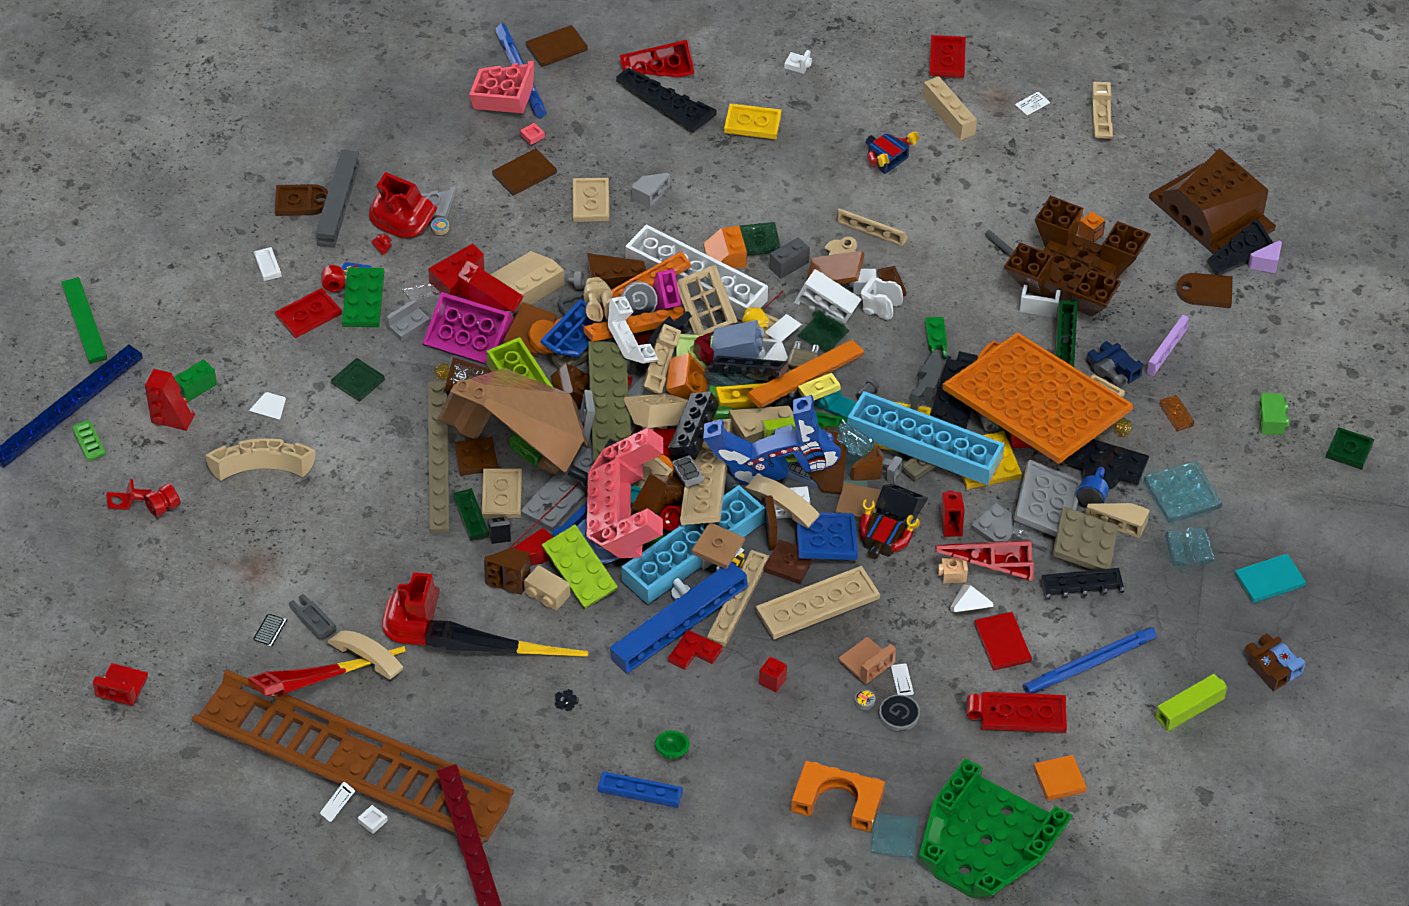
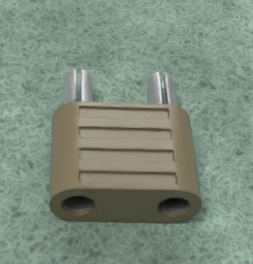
M795 341L794 347L790 349L787 358V371L789 372L818 357L819 346L813 345L812 351L801 350V342Z

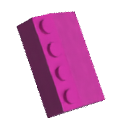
M441 292L422 344L487 364L486 351L503 344L515 318L509 312Z

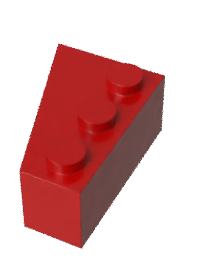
M473 243L428 268L429 283L440 294L443 292L457 296L459 294L458 275L467 261H470L484 270V254Z
M153 369L145 383L151 422L187 431L195 416L194 411L189 410L187 406L188 401L181 396V389L172 373Z

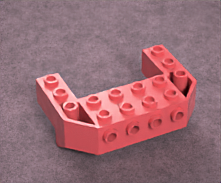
M646 428L604 448L588 471L587 537L618 558L642 557V545L663 535V519L648 508L631 516V484L643 479V463L663 454V437L650 428Z

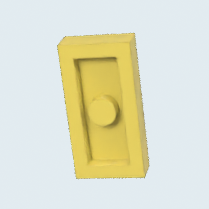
M832 373L798 386V392L802 397L812 395L814 400L841 390L840 383Z

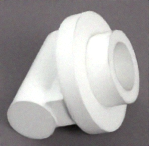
M679 578L673 581L672 597L675 600L680 598L690 590V587L683 584Z

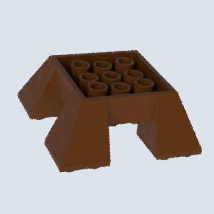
M1050 195L1035 218V223L1045 246L1044 250L1042 251L1019 242L1004 265V269L1022 288L1024 285H1028V292L1041 297L1055 299L1057 290H1061L1059 300L1078 301L1077 311L1094 316L1107 307L1121 284V281L1117 280V278L1137 259L1151 233L1117 221L1102 245L1076 236L1084 208Z

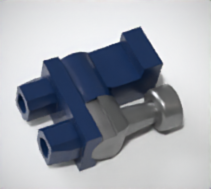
M1105 341L1100 346V354L1094 349L1087 353L1086 359L1091 363L1090 370L1093 373L1096 372L1099 377H1109L1113 380L1112 384L1120 389L1126 383L1130 384L1142 375L1144 364L1139 360L1135 361L1121 348L1119 343L1112 345Z

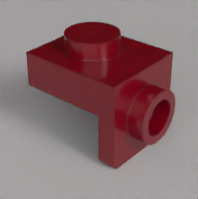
M709 333L699 336L694 340L693 350L697 359L706 366H709L714 359V350L710 347L711 335Z

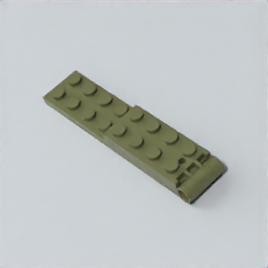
M588 342L589 391H592L595 407L591 429L592 465L602 452L609 438L619 442L631 436L630 413L624 402V397H628L627 358H624L616 342Z

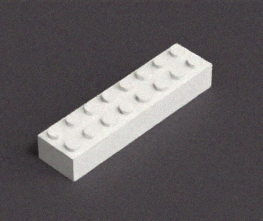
M645 225L625 246V258L644 261L646 270L682 251L692 267L677 274L676 281L716 265L735 316L741 321L744 316L743 313L747 308H761L768 300L767 285L648 225ZM709 275L700 279L704 292L714 288ZM696 281L687 284L690 295L696 296L701 294ZM715 292L706 295L710 305L714 307L720 305Z

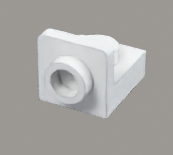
M807 50L804 56L791 52L784 63V68L804 74L806 69L810 68L812 64L810 51Z

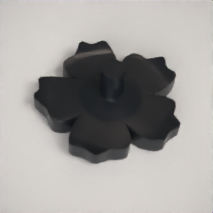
M570 689L563 691V694L557 692L555 694V706L561 710L564 707L566 711L572 710L575 704L579 703V697L573 695V690Z

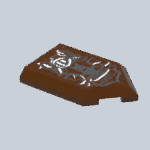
M453 357L444 390L450 392L454 384H457L459 380H467L490 373L491 371L488 368Z

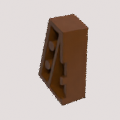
M587 253L589 278H601L611 290L646 271L645 262L641 260Z

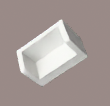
M1024 285L1020 312L1056 318L1061 290H1057L1055 299L1028 295V285Z

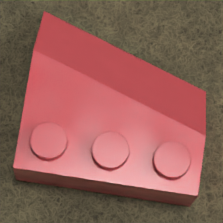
M534 60L528 61V64L523 65L514 63L511 67L502 68L501 66L479 69L469 94L473 109L524 113L533 89Z

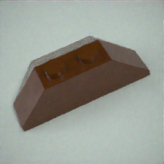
M826 426L822 430L833 435V443L841 450L840 459L829 468L807 473L819 486L822 493L841 494L846 463L847 428Z

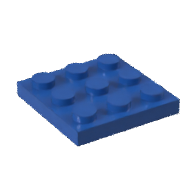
M818 512L820 514L809 529L796 522L799 558L858 559L854 513Z

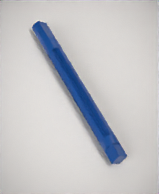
M501 23L495 28V31L511 65L514 63L523 65L524 62L507 26ZM533 83V89L528 101L535 115L542 118L547 114V111Z
M1148 627L1144 630H1139L1046 672L1042 676L1024 683L1023 689L1025 693L1032 694L1145 644L1147 641L1157 637L1155 629Z

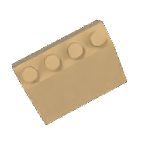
M532 251L490 274L524 296L515 311L519 310L522 302L531 305L565 285L564 269L553 259Z

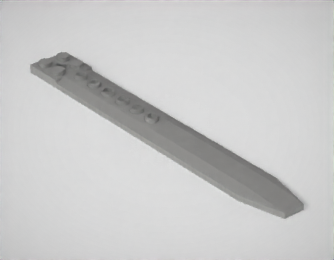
M693 329L686 333L695 335ZM677 346L674 349L671 358L676 357ZM667 370V373H666V376H665V377H666V381H665V384H664L662 393H668V394H670V393L666 390V382H667V378H668V370ZM644 374L630 389L628 397L657 393L643 388ZM630 415L631 435L640 432L642 426L633 432L639 425L634 423ZM591 434L588 443L590 448L581 446L567 472L559 470L545 486H542L521 510V516L534 523L544 516L537 524L553 532L588 493V488L582 486L581 482L578 484L579 481L567 474L572 465L587 473L592 467ZM576 484H578L566 497H564ZM560 499H562L548 514H546L550 509L545 511V507L552 508Z

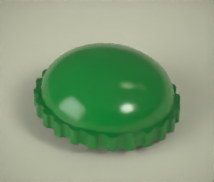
M669 730L662 732L656 737L654 747L662 757L678 759L688 752L690 741L684 733Z

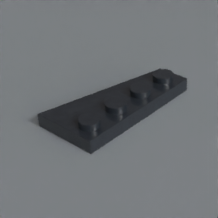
M1256 218L1225 246L1209 257L1206 262L1215 275H1220L1249 262L1251 253L1273 244V241L1258 218Z

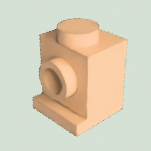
M942 558L941 564H938V575L942 576L943 584L967 582V561L957 558Z

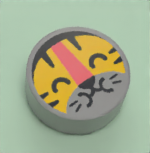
M861 690L855 696V705L861 710H870L875 705L876 697L869 690Z

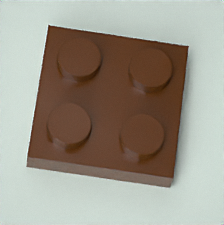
M493 437L455 442L460 476L483 473V469H498Z

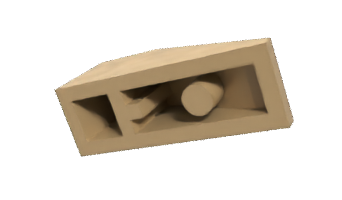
M1132 503L1088 504L1086 509L1087 515L1117 525L1118 531L1137 538L1141 537L1148 523L1150 512L1149 509Z

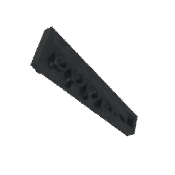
M630 68L616 76V82L692 133L717 115L716 109L700 101L694 102L685 94L675 93L674 89L661 86L660 82L650 79Z

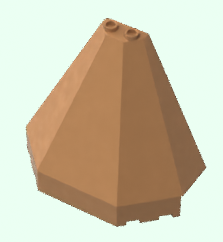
M507 368L467 380H459L451 389L438 417V420L454 426L459 435L473 440L478 439L488 419L493 414L542 454L543 457L538 467L554 475L559 470L567 472L581 446L590 448L577 405L569 393Z

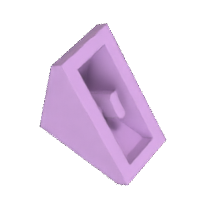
M1279 240L1251 253L1248 267L1250 269L1276 273L1282 242Z

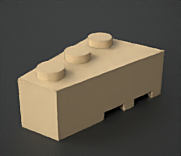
M789 406L729 410V419L731 418L732 432L734 435L751 443L764 438L763 420L793 417V412Z

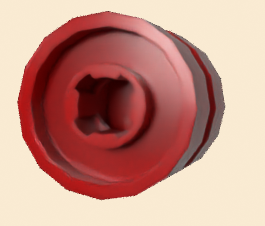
M170 483L159 487L158 492L152 491L144 495L149 511L156 518L163 515L167 509L172 510L181 504L178 493Z
M667 506L662 510L660 517L663 519L664 529L674 531L682 525L680 520L682 506Z

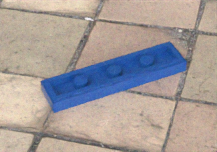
M603 771L598 785V792L678 808L683 787Z

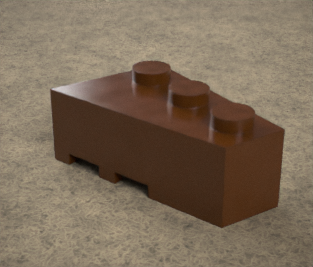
M650 473L632 508L638 512L648 508L656 515H660L667 506H682L685 485L682 480L675 476Z

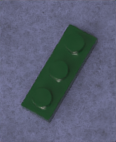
M472 488L453 493L470 541L488 537L489 531Z

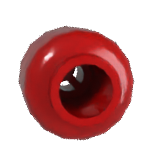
M329 265L322 270L321 281L323 288L329 292H337L344 288L345 272L340 266Z

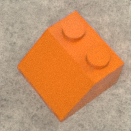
M740 226L721 228L703 243L706 255L732 268L746 267L747 251Z
M690 353L670 358L666 390L671 395L689 400L691 393L707 391L709 373Z

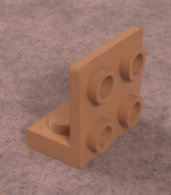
M866 637L840 656L839 661L862 682L868 684L895 663L896 648L892 644L886 648H880L869 637Z

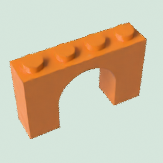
M805 761L792 798L791 812L811 817L816 801L823 792L829 789H843L851 793L857 801L852 814L851 828L871 833L884 796L885 781L862 776L855 772L843 771L836 767L824 766L817 762Z

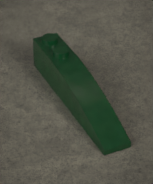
M1059 300L1055 356L1074 367L1078 301Z

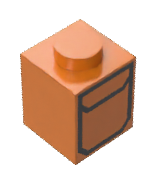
M1091 211L1080 220L1078 236L1096 242L1104 235L1106 220Z

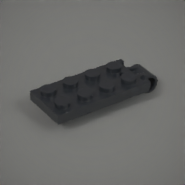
M959 351L957 360H952L951 356H947L930 416L967 430L972 408L943 390V383L975 362L978 355Z

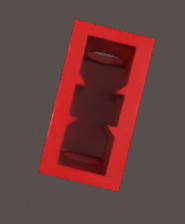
M948 490L942 493L941 522L943 537L963 536L965 508L961 492ZM950 515L954 516L956 520L950 522Z

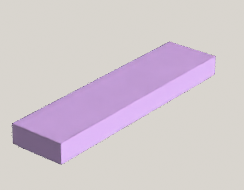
M1181 316L1148 363V375L1152 377L1155 375L1187 330L1189 317Z

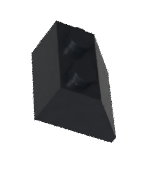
M887 484L882 486L875 507L879 508L881 513L889 516L892 513L898 516V520L907 523V518L910 515L913 516V520H916L928 497L896 484Z

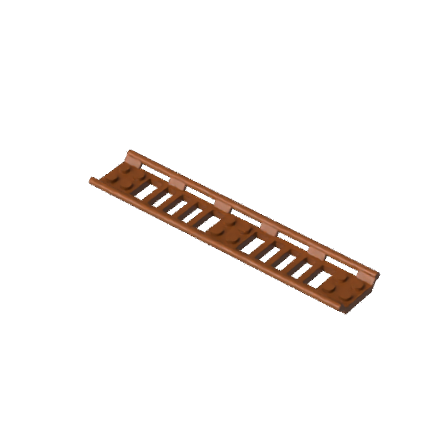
M225 670L221 685L199 715L194 714L192 717V722L338 784L342 785L343 782H346L357 792L456 833L452 818L440 813L446 804L443 791L431 809L422 805L436 782L440 783L437 770L454 765L450 762L286 694L279 697L276 694L271 696L276 698L275 703L248 693L241 690L242 685L254 689L249 685L248 678L230 670ZM255 706L266 710L252 732L240 728ZM297 707L328 720V726L294 712V708ZM275 715L284 718L269 740L260 737ZM293 722L302 725L287 748L279 745V742ZM311 729L319 732V735L305 755L296 752ZM348 729L383 743L382 748L347 734ZM328 737L340 741L326 764L314 759ZM402 752L436 765V771L401 757ZM379 758L390 762V766L377 785L364 781ZM458 766L462 777L492 789L489 794L463 783L483 843V841L489 840L508 810L514 789ZM400 767L409 770L395 793L386 790ZM418 774L427 778L413 801L404 798Z

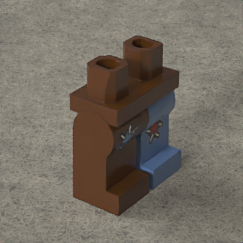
M1266 633L1259 639L1260 648L1252 642L1245 647L1244 652L1249 658L1248 665L1255 670L1273 692L1303 674L1306 662L1301 657L1297 658L1289 650L1288 646L1282 643L1279 636L1273 639Z

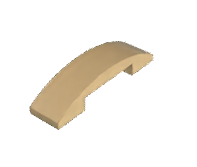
M1093 82L1092 109L1095 138L1113 139L1110 101L1111 82Z
M666 324L662 326L654 346V352L659 360L648 364L643 388L659 395L662 393L670 358L681 334L680 330Z
M756 475L745 488L747 492L760 500L763 497L765 498V496L772 495L774 504L792 514V519L807 529L820 515L815 508L797 493L767 477Z
M340 631L328 640V644L344 652L350 649L375 664L374 671L388 679H392L403 670L400 662L386 648L365 635L353 631Z

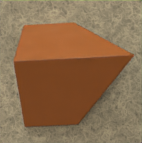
M878 445L873 446L852 466V480L881 479L883 454Z

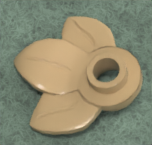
M844 237L841 240L830 241L825 246V249L830 252L829 255L854 252L857 249V242L853 237Z

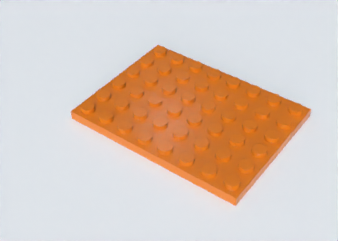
M1018 332L943 383V390L1058 464L1133 410L1131 402Z

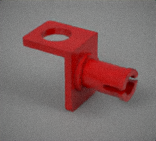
M130 479L126 493H106L107 508L130 510L131 503L134 500L145 501L144 495L152 491L151 489H134L133 479ZM117 497L121 499L122 503L114 504L111 499Z

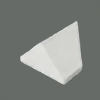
M963 584L950 609L953 612L987 608L993 607V602L971 585Z

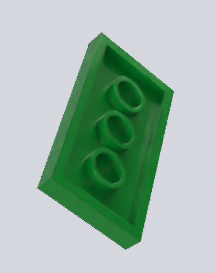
M347 268L342 327L380 328L384 268Z

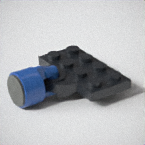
M1092 439L1066 458L1065 464L1083 469V479L1076 495L1079 502L1087 507L1088 504H1104L1109 489L1115 487L1119 480L1139 485L1148 464L1149 455Z

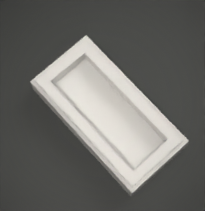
M272 247L254 251V257L263 281L282 277Z

